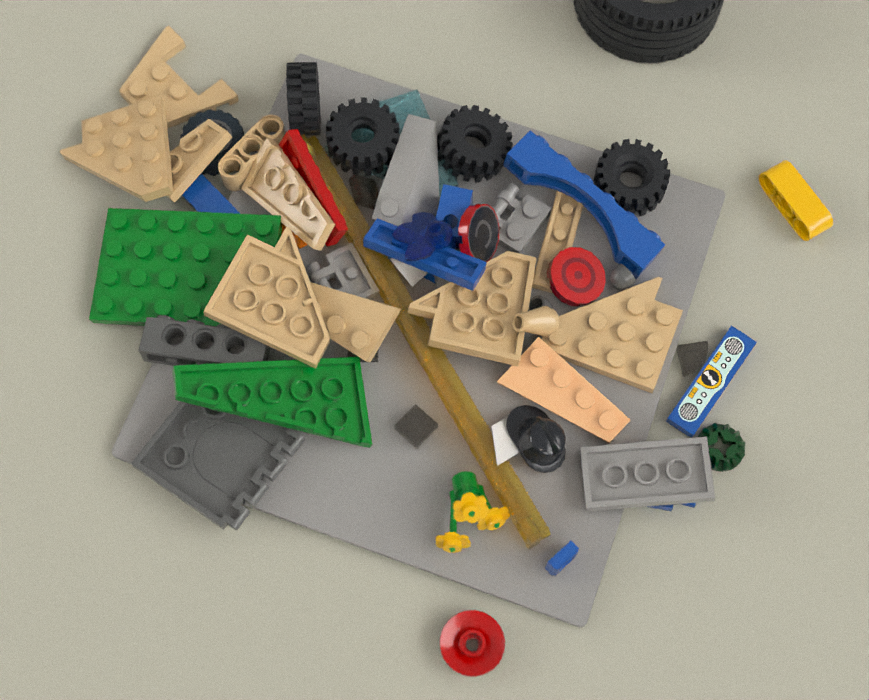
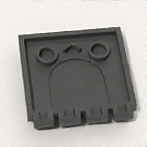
M180 401L136 456L131 465L223 530L229 525L237 531L251 513L242 506L244 502L252 507L257 505L270 487L262 478L266 477L274 482L289 462L280 454L284 452L292 457L305 438L298 433V430Z

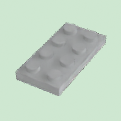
M707 437L580 447L586 511L715 500Z

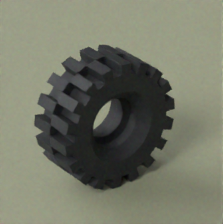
M317 62L287 63L286 86L289 129H298L301 136L321 135Z
M361 97V103H355L354 98L348 100L349 106L347 107L341 103L338 105V113L332 111L330 121L327 120L326 123L328 153L330 157L332 156L333 163L336 166L341 163V170L346 173L349 168L352 169L355 176H359L360 171H365V176H372L371 170L376 169L377 173L382 172L383 164L389 167L400 138L399 122H397L395 113H390V109L386 104L380 107L379 100L373 99L372 104L367 103V97ZM362 128L374 132V138L364 143L354 141L351 135L354 131Z
M465 105L461 106L459 111L456 108L451 112L450 116L447 115L437 136L438 160H445L442 166L446 171L449 168L453 169L451 175L457 178L458 174L464 176L463 181L467 182L473 177L475 183L481 182L483 177L488 181L492 179L493 175L496 176L500 172L507 153L513 147V142H510L513 136L511 132H506L509 127L507 123L501 124L499 122L501 116L497 113L493 117L489 114L491 110L485 108L484 111H479V106L473 105L471 110H469L468 106ZM471 136L479 139L483 143L484 148H476L470 145L465 137Z
M624 139L622 146L615 142L611 145L610 150L606 148L603 151L602 157L598 160L593 181H595L594 184L600 190L611 194L615 198L616 203L625 211H630L633 214L638 211L639 216L646 215L647 209L651 212L656 209L657 203L660 204L664 197L670 177V169H667L669 163L667 159L661 160L663 153L659 149L656 152L652 151L653 144L648 142L645 147L641 145L642 140L636 139L634 144H630V139ZM625 172L635 173L641 177L642 184L637 187L627 186L621 182L620 175Z

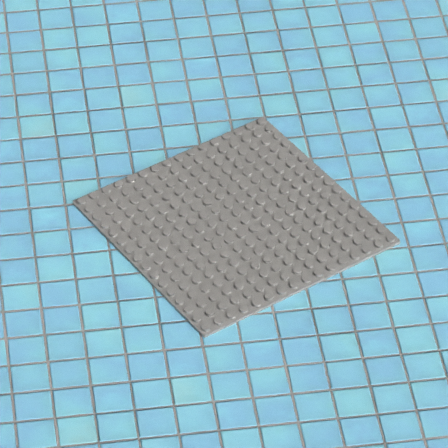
M298 54L294 62H317L321 108V135L301 137L306 142L308 150L315 164L319 167L320 174L328 190L331 191L333 200L348 227L347 232L336 245L326 246L324 244L322 250L312 249L309 245L301 249L298 248L309 281L311 282V274L307 266L310 263L317 261L322 269L329 265L326 261V254L352 242L379 290L380 296L371 300L399 308L401 311L371 363L360 358L372 446L366 448L298 431L305 438L304 442L292 457L284 452L280 454L289 462L274 482L266 477L262 478L270 487L257 505L252 507L246 502L243 505L568 624L584 627L588 621L624 508L586 511L580 447L646 442L725 199V192L670 173L664 197L660 204L657 203L656 209L652 212L647 209L646 215L639 216L638 211L634 214L638 218L639 223L660 236L665 247L629 288L656 277H661L663 279L655 300L681 309L683 312L653 393L567 362L631 420L609 444L566 419L553 414L542 406L520 396L518 393L498 384L497 381L512 365L428 346L433 319L408 314L407 312L410 303L434 291L440 277L434 275L436 284L422 278L412 287L396 266L384 258V254L363 246V238L374 223L372 216L388 167L383 164V171L377 173L376 169L371 170L372 176H365V171H360L359 176H355L350 168L347 173L342 171L341 163L336 166L333 163L332 156H329L326 140L327 120L330 121L332 111L338 113V105L343 103L347 107L349 106L348 100L353 98L355 103H361V97H367V103L371 104L373 99L379 100L380 107L386 104L390 109V113H395L397 122H399L400 135L407 116L410 114L436 121L438 136L447 115L450 116L451 112L456 108L459 111L461 105L304 54ZM286 79L269 115H276L282 119L285 133L290 130ZM500 118L499 122L501 124L506 122L509 126L506 132L512 133L513 137L510 142H513V147L531 130L535 135L545 138L549 146L558 154L566 156L572 166L580 173H585L594 180L599 158L602 157L603 151ZM362 128L354 131L351 137L356 142L364 143L374 138V132ZM270 132L268 135H273L277 132ZM471 136L465 137L470 145L476 148H484L483 143L479 139ZM252 151L250 155L256 154L258 151ZM438 160L439 201L443 184L473 190V205L488 204L493 207L497 202L496 197L500 191L506 190L509 184L513 183L519 188L515 199L521 202L528 193L551 207L552 210L557 190L538 185H526L504 166L496 176L493 175L492 179L486 181L483 177L481 182L475 183L473 177L470 178L469 182L463 181L464 176L458 174L457 178L451 175L453 169L449 168L446 171L442 166L445 160ZM625 172L620 175L621 182L627 186L637 187L642 184L641 177L635 173ZM243 190L233 191L229 198V202L240 214L272 215ZM583 206L572 247H581L592 252L600 260L605 270L606 283L601 295L593 301L596 302L623 290H617L610 283V274L619 264L613 259L612 249L605 231L596 218ZM506 208L500 217L507 221L513 212ZM550 215L521 253L536 257V265ZM498 244L492 259L508 250ZM336 277L329 279L328 282L332 289L341 288ZM534 288L531 290L530 300L537 295L543 296L549 300L558 316L586 306H570L561 302L553 293ZM525 332L522 354L538 337L542 339V336ZM175 337L169 344H179L183 337ZM330 339V343L322 358L358 357L332 339ZM203 342L199 348L208 349L214 342ZM237 345L232 347L229 352L237 354L244 347ZM270 348L268 361L296 360ZM152 363L112 448V454L115 458L131 464L180 402L175 400L173 366ZM529 405L537 407L564 430L566 436L565 460L554 472L542 473L529 467L519 452L497 466L491 426L508 417L510 412L518 406ZM470 471L476 475L478 484L483 485L485 495L491 507H498L499 509L507 507L510 517L505 520L503 526L495 530H488V528L478 530V522L457 521V533L459 535H467L469 541H471V546L469 548H462L457 553L446 552L443 548L436 546L435 537L437 535H444V533L450 530L451 501L449 492L453 490L451 479L457 473ZM572 540L579 548V552L556 576H552L545 569L547 562Z

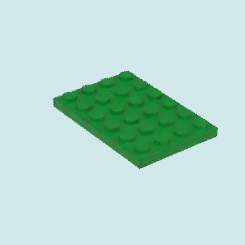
M108 208L89 320L92 323L145 326L147 317L157 318L159 315H165L173 318L175 321L187 322V320H198L203 322L204 325L217 327L221 323L204 316L203 311L247 235L273 247L276 246L282 234L283 223H281V215Z

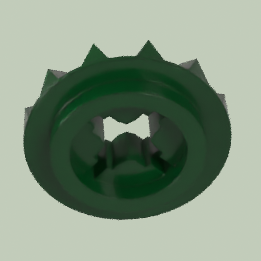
M714 423L704 427L698 437H707L711 469L714 471L724 472L732 470L741 463L745 456L746 442L742 440L740 431L734 430L729 424ZM718 437L723 444L731 445L726 448L724 457L720 449L711 448L718 442Z

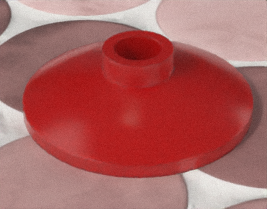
M466 610L451 617L443 627L440 635V651L446 664L458 674L468 677L482 676L491 672L500 663L505 651V636L501 626L492 616L478 610ZM468 640H475L478 643V648L474 651L468 650L466 647Z

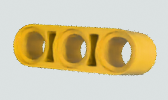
M784 160L759 175V183L762 189L802 240L809 241L833 226V218L829 210L789 161Z

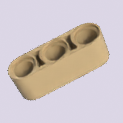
M271 114L262 117L221 158L218 163V170L226 189L230 191L242 190L241 187L266 138L275 139L278 144L286 134L280 117ZM270 132H277L273 135H268ZM252 151H258L256 154L248 155ZM232 171H238L234 175H228Z

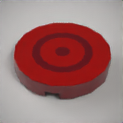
M569 247L560 251L550 261L547 269V279L549 278L552 293L561 302L570 306L590 304L604 290L606 277L600 260L592 252L581 247Z

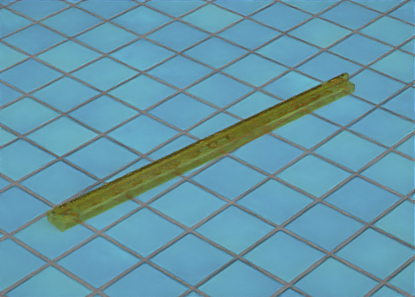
M305 134L301 135L315 164L319 167L320 174L328 190L333 195L335 204L346 221L348 227L347 232L344 234L349 243H353L375 282L383 302L386 305L401 309L395 319L397 326L503 507L508 508L510 519L527 548L531 549L537 546L541 540L551 535L549 527L546 526L544 519H542L540 512L536 509L534 502H532L530 495L526 492L524 485H522L510 462L506 460L497 466L493 435L490 428H488L482 415H480L481 412H478L479 409H477L473 399H471L465 386L461 383L456 370H454L446 354L442 351L443 349L428 346L431 329L426 320H424V317L407 313L413 299L409 295L404 283H402V280H400L399 274L393 268L390 259L384 254L363 246V238L369 231L370 226L363 217L362 212H360V209H358L343 180L339 177L321 143H319L315 136L307 139Z

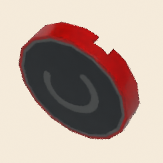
M488 204L470 205L463 213L458 227V236H462L463 244H459V248L462 253L488 262L492 259L499 241L498 217L494 209Z

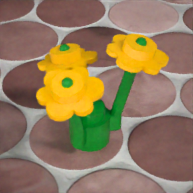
M470 471L457 473L451 479L453 490L449 492L451 501L450 530L444 533V535H437L435 537L436 546L443 548L446 552L457 553L462 548H469L471 546V541H469L467 535H459L457 533V521L478 522V530H485L487 528L488 530H495L503 526L505 520L510 517L507 507H501L500 509L498 507H491L485 495L483 485L478 484L476 475Z

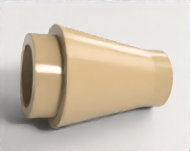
M542 306L524 313L515 314L512 319V325L517 332L549 336L557 331L559 316L554 309Z

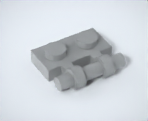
M510 183L506 190H501L497 195V202L492 208L499 222L498 244L508 251L521 254L550 215L551 207L528 193L520 202L515 199V195L519 191L518 186ZM506 208L513 212L507 221L500 217Z
M352 242L326 254L328 266L321 269L317 261L307 266L311 274L310 280L312 283L332 288L328 281L336 277L341 288L336 290L369 300L380 296L375 282Z

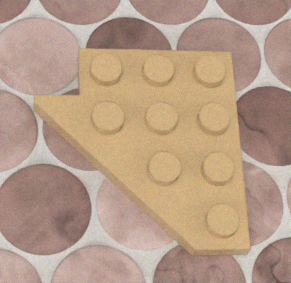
M161 96L82 120V143L60 150V154L65 160L145 202L173 194L166 106Z
M286 226L275 247L247 235L203 311L204 316L316 369L330 343V337L291 228Z
M506 251L487 262L486 270L473 291L449 282L410 303L407 313L433 319L428 346L518 366L521 360L525 332L515 331L512 319L515 314L527 312L529 309L536 257Z
M656 277L560 315L557 331L549 336H542V340L569 363L653 393L683 310L655 300L663 279Z

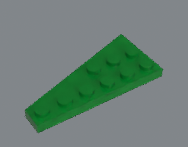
M360 357L321 358L316 369L298 360L173 366L175 400L366 448L372 446Z

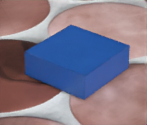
M570 540L547 562L545 569L552 576H556L576 557L579 548Z

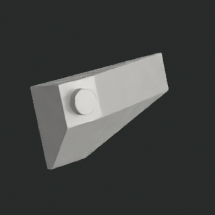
M408 114L381 186L372 220L375 222L378 218L419 234L432 221L434 228L439 206L437 122Z

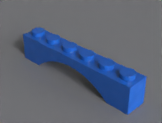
M530 130L507 153L503 166L524 184L554 189L580 202L596 218L605 231L612 249L614 261L627 267L635 279L645 271L665 247V244L656 232L648 230L639 223L638 218L632 212L625 211L616 203L615 198L611 194L600 190L587 174L580 173L574 168L570 160L563 154H558L542 136L535 135Z

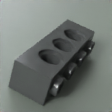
M159 315L157 318H146L139 353L144 362L175 366L268 361L271 347L223 324H218L215 327L204 325L203 322L198 320L181 322L175 321L169 316ZM183 337L179 344H169L173 338ZM203 342H214L208 349L199 348ZM234 346L244 347L240 353L232 354L229 352Z

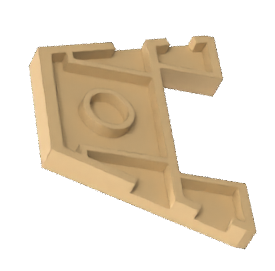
M169 25L165 27L120 88L121 97L129 105L161 96L166 106L167 128L187 122L190 119L189 117L196 115V113H202L209 109L216 111L218 106L229 103L230 106L239 101L238 95L222 79L200 95H197L166 63L186 48L184 40Z

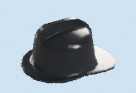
M523 405L513 409L507 417L506 428L523 460L535 471L542 473L554 472L565 460L566 436L564 430L537 407Z

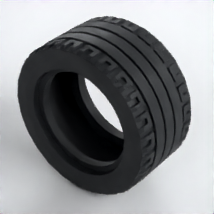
M574 0L573 3L581 27L586 31L591 40L602 49L625 60L638 63H662L681 58L685 54L691 53L692 50L697 49L699 44L705 42L715 27L724 0H677L660 4L641 0Z

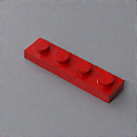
M298 129L288 130L278 145L334 222L335 226L325 244L326 246L336 245L348 230L346 221L335 204L333 195L328 190L320 174L319 167L315 164L307 144L302 139Z

